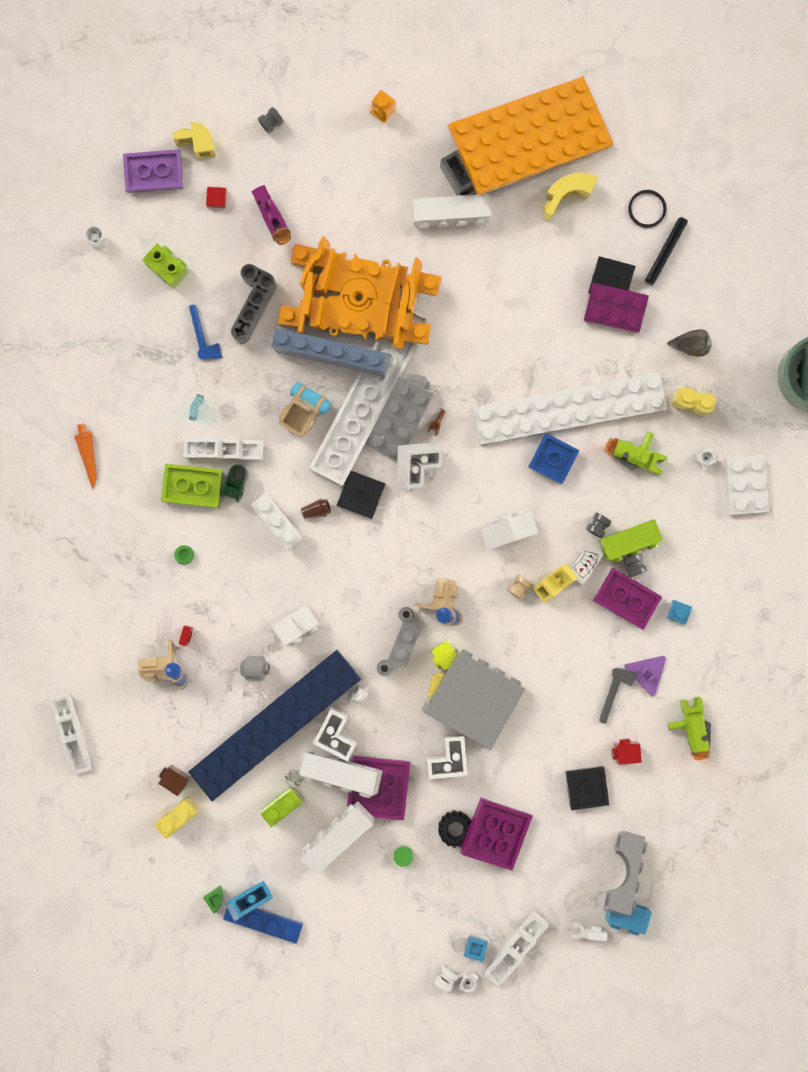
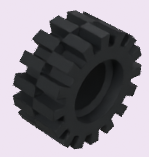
M452 810L450 813L447 812L445 816H442L438 824V832L443 843L445 842L447 846H452L453 848H456V846L462 847L471 824V819L462 811L457 812L455 810ZM452 822L462 824L463 832L459 836H452L448 832V827Z

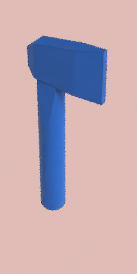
M194 304L190 305L189 310L199 346L198 358L201 360L222 358L219 343L206 346L197 307Z

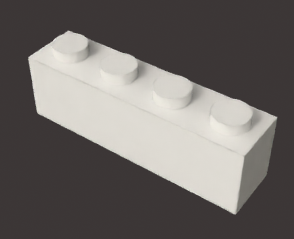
M489 194L414 198V227L418 226L420 229H425L432 225L447 227L448 224H456V226H465L467 223H475L476 225L486 224L490 220Z
M307 751L304 752L299 775L304 776L305 780L310 782L322 781L324 786L334 787L336 785L341 787L342 791L360 792V796L370 798L378 793L383 771L318 752Z
M359 802L354 805L350 804L340 818L336 817L332 820L330 827L326 831L323 829L317 834L316 840L313 843L309 842L302 848L300 860L316 876L373 825L374 817Z

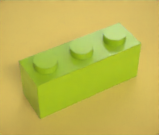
M653 519L602 538L598 542L604 553L605 560H611L612 563L623 560V555L630 554L631 557L641 553L640 549L647 547L650 550L658 547V542L663 541L656 520Z

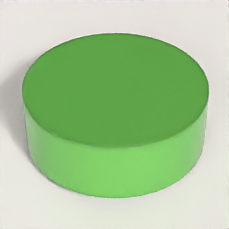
M182 545L175 550L174 556L178 563L186 565L193 561L195 554L191 547Z
M400 846L395 850L394 861L397 865L405 867L412 862L413 852L409 847Z

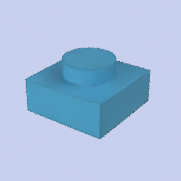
M673 600L666 618L686 625L692 606Z
M469 935L464 950V957L483 962L488 941Z

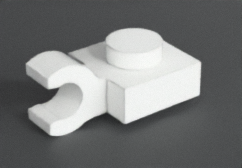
M573 922V927L580 928L578 933H572L573 938L607 941V932L602 926L592 924L590 927L584 928L580 922Z

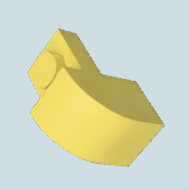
M191 122L192 130L183 128L173 132V139L177 146L193 144L197 159L216 157L214 141L209 130L204 125Z
M565 563L552 571L532 589L545 603L577 580L578 577L568 564Z

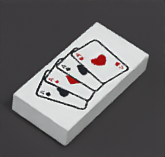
M587 543L571 567L578 577L575 581L581 585H584L604 555L603 552Z

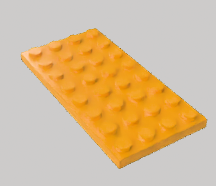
M584 76L448 124L450 134L478 196L608 149L614 144Z

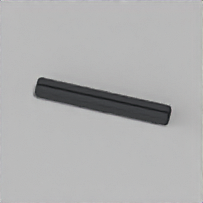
M679 217L645 278V283L651 286L655 284L688 223L687 219Z

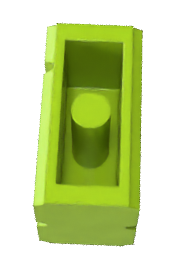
M291 785L263 807L259 813L272 828L300 806L304 800Z

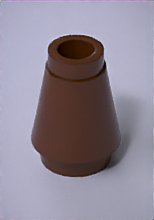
M320 498L301 508L304 519L327 517V514L331 513V508L327 499Z

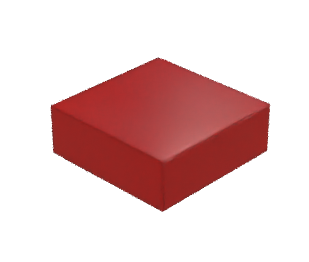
M207 187L206 206L226 208L227 189L223 187Z
M183 626L179 645H189L193 627Z

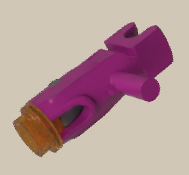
M265 185L252 190L251 192L274 242H277L278 245L289 242L291 232L273 200H271Z

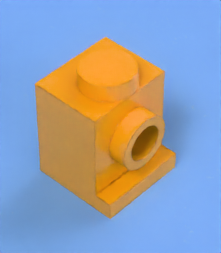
M382 90L371 101L372 109L370 113L385 124L396 110V101Z

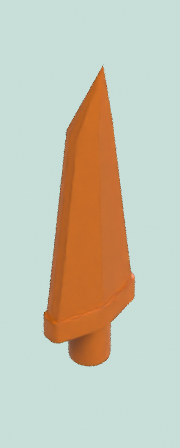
M85 424L77 425L79 434L75 435L74 438L93 489L97 479L92 432H86Z

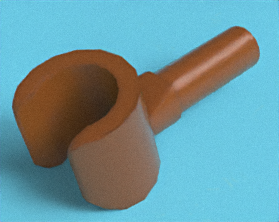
M442 409L437 419L430 422L428 433L430 429H435V436L439 434L440 422L446 412Z

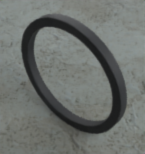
M653 190L637 192L630 200L628 206L629 216L632 221L638 226L645 228L658 225L664 219L667 210L664 198ZM641 194H653L663 204L662 217L653 224L640 223L632 214L633 200Z

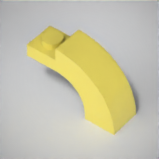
M573 173L557 180L550 187L545 197L548 200L543 208L545 212L543 218L550 222L560 202L569 196H580L588 199L599 177L589 173Z

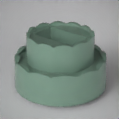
M808 337L788 350L778 367V386L784 398L792 406L804 412H808Z

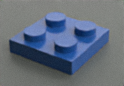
M545 433L528 468L562 485L580 450Z

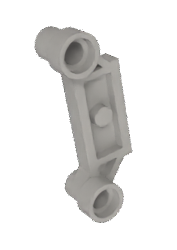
M403 607L399 611V618L403 624L389 658L380 661L377 665V671L380 675H389L391 671L402 665L406 667L420 633V630L416 628L413 618L414 612L410 607ZM404 611L410 612L409 618L403 617ZM382 665L388 666V670L386 672H383L381 670Z

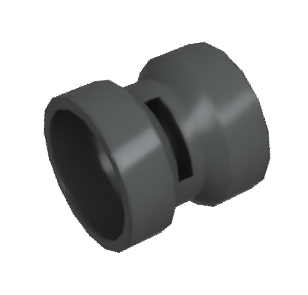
M271 107L266 115H261L257 118L268 134L274 131V126H280L284 123L281 115L274 107Z
M596 512L592 517L593 523H589L586 530L602 539L605 534L604 529L608 528L612 521Z
M641 553L623 559L624 564L629 569L628 575L630 578L648 571L646 565L642 563L643 557Z

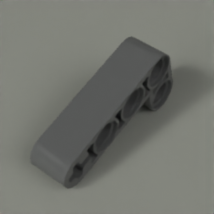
M246 264L241 268V276L244 282L253 288L231 329L234 340L240 344H245L249 341L276 290V282L273 275L252 264ZM253 271L255 275L252 278H246L247 272ZM265 280L272 281L269 287L262 286ZM257 296L263 297V301L259 304L253 302ZM248 313H253L254 318L252 320H245V316ZM243 330V332L245 333L244 336H238L237 332H242Z

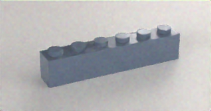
M278 328L275 329L271 347L277 353L385 377L389 357L385 352Z

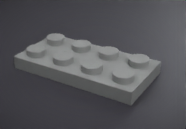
M399 376L366 444L397 460L398 446L409 444L434 393Z

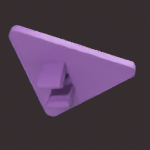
M658 656L625 664L624 667L626 670L637 672L635 676L637 682L651 696H655L666 657Z

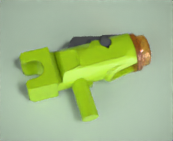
M651 432L646 433L642 445L639 446L633 445V442L610 437L604 450L609 456H612L630 470L640 467L657 476L661 475L663 471L656 466V462H664L668 459L665 455L648 450L654 436Z
M699 696L694 697V705L692 707L689 706L687 700L681 699V711L684 714L685 720L667 723L668 730L684 728L688 734L686 739L694 760L710 758L711 723L704 720L702 698Z

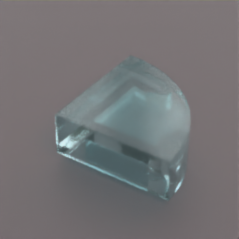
M197 394L190 406L189 420H197L199 407L203 405L204 396Z

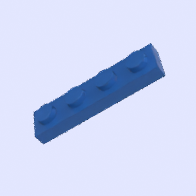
M226 908L223 917L225 921L297 944L303 926L301 922L259 908L236 921L233 920L228 908Z

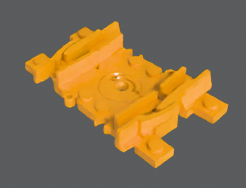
M323 236L317 249L299 244L294 245L290 262L291 264L305 267L300 281L304 291V298L301 299L299 308L281 305L278 319L279 326L298 328L297 333L304 334L306 321L310 319V327H313L316 331L326 332L329 330L330 335L334 338L339 336V330H341L343 334L362 336L365 340H367L370 333H374L376 335V342L380 339L392 340V347L398 350L404 348L405 341L429 345L431 324L413 322V314L419 293L438 296L442 277L421 272L422 262L419 258L415 257L411 275L407 274L408 267L397 263V266L391 268L389 260H383L382 266H379L377 262L358 258L356 254H354L352 260H346V252L339 254L336 253L334 248L330 249V242ZM313 269L322 271L320 276L313 274ZM328 291L340 294V296H329L327 299L324 296L314 298L315 293L327 296ZM357 295L362 296L361 301L355 299Z

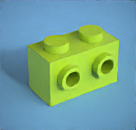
M156 243L142 261L174 289L188 274L185 268L187 265L179 257L175 259L171 256L173 252L165 245L161 247Z

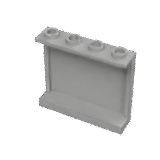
M456 649L455 652L457 654L429 703H425L421 710L491 750L524 693L525 688L520 686L522 682L513 677L509 680L504 677L506 673L500 669L495 668L492 670L488 668L489 663L480 658L476 661L471 658L473 654L467 650L459 651Z

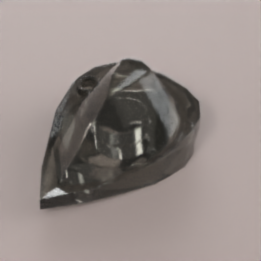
M697 329L667 342V345L687 355L700 357L710 352L712 341L706 330Z

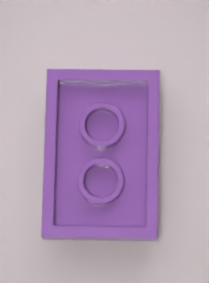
M180 149L123 154L125 190L127 193L184 189Z

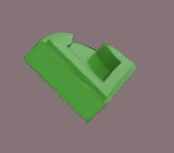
M218 886L203 897L213 914L218 911L223 902L221 886Z

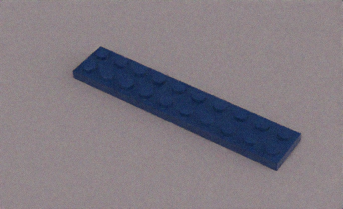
M338 649L335 650L189 770L188 773L213 802L362 678Z

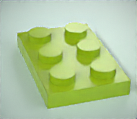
M165 464L161 502L219 508L223 470Z

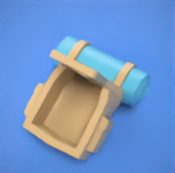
M297 382L290 390V395L293 397L290 404L285 405L279 415V424L296 435L304 437L305 434L308 435L315 424V417L319 413L324 415L330 410L331 402L324 396L322 397L307 388L306 385Z

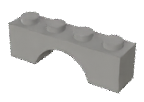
M626 831L618 833L614 852L624 861L626 876L618 888L607 891L604 911L622 916H631V913H634L636 907L634 896L638 892L640 882L637 881L638 874L643 869L641 858L647 847V843L644 842L645 836Z

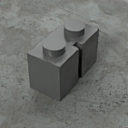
M458 150L441 159L440 168L457 196L467 195L475 190Z

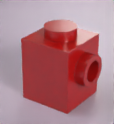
M619 739V743H614V748H611L612 760H615L618 765L642 763L641 747L637 741L631 742L630 739Z

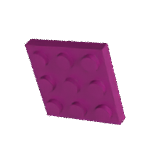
M353 755L352 762L379 769L383 772L377 794L367 798L360 796V792H349L347 807L350 804L354 805L359 802L373 817L404 821L410 761Z
M480 797L460 853L464 856L513 871L533 815Z

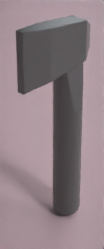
M621 668L613 669L611 674L613 680L599 718L601 723L607 722L620 681L632 686L637 672Z

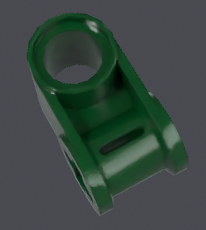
M236 464L230 468L221 490V497L226 496L235 499L238 503L241 501L249 475L246 467ZM238 468L243 470V476L240 479H237L234 475L235 470Z

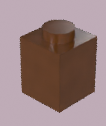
M171 765L168 768L164 767L159 775L161 780L158 784L178 796L187 785L191 776Z

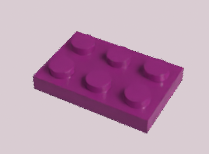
M592 283L583 320L639 333L649 295Z
M611 568L592 601L644 630L662 596L620 571Z

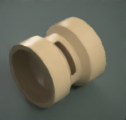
M517 574L515 583L510 585L507 590L520 600H523L526 596V590H530L533 584Z

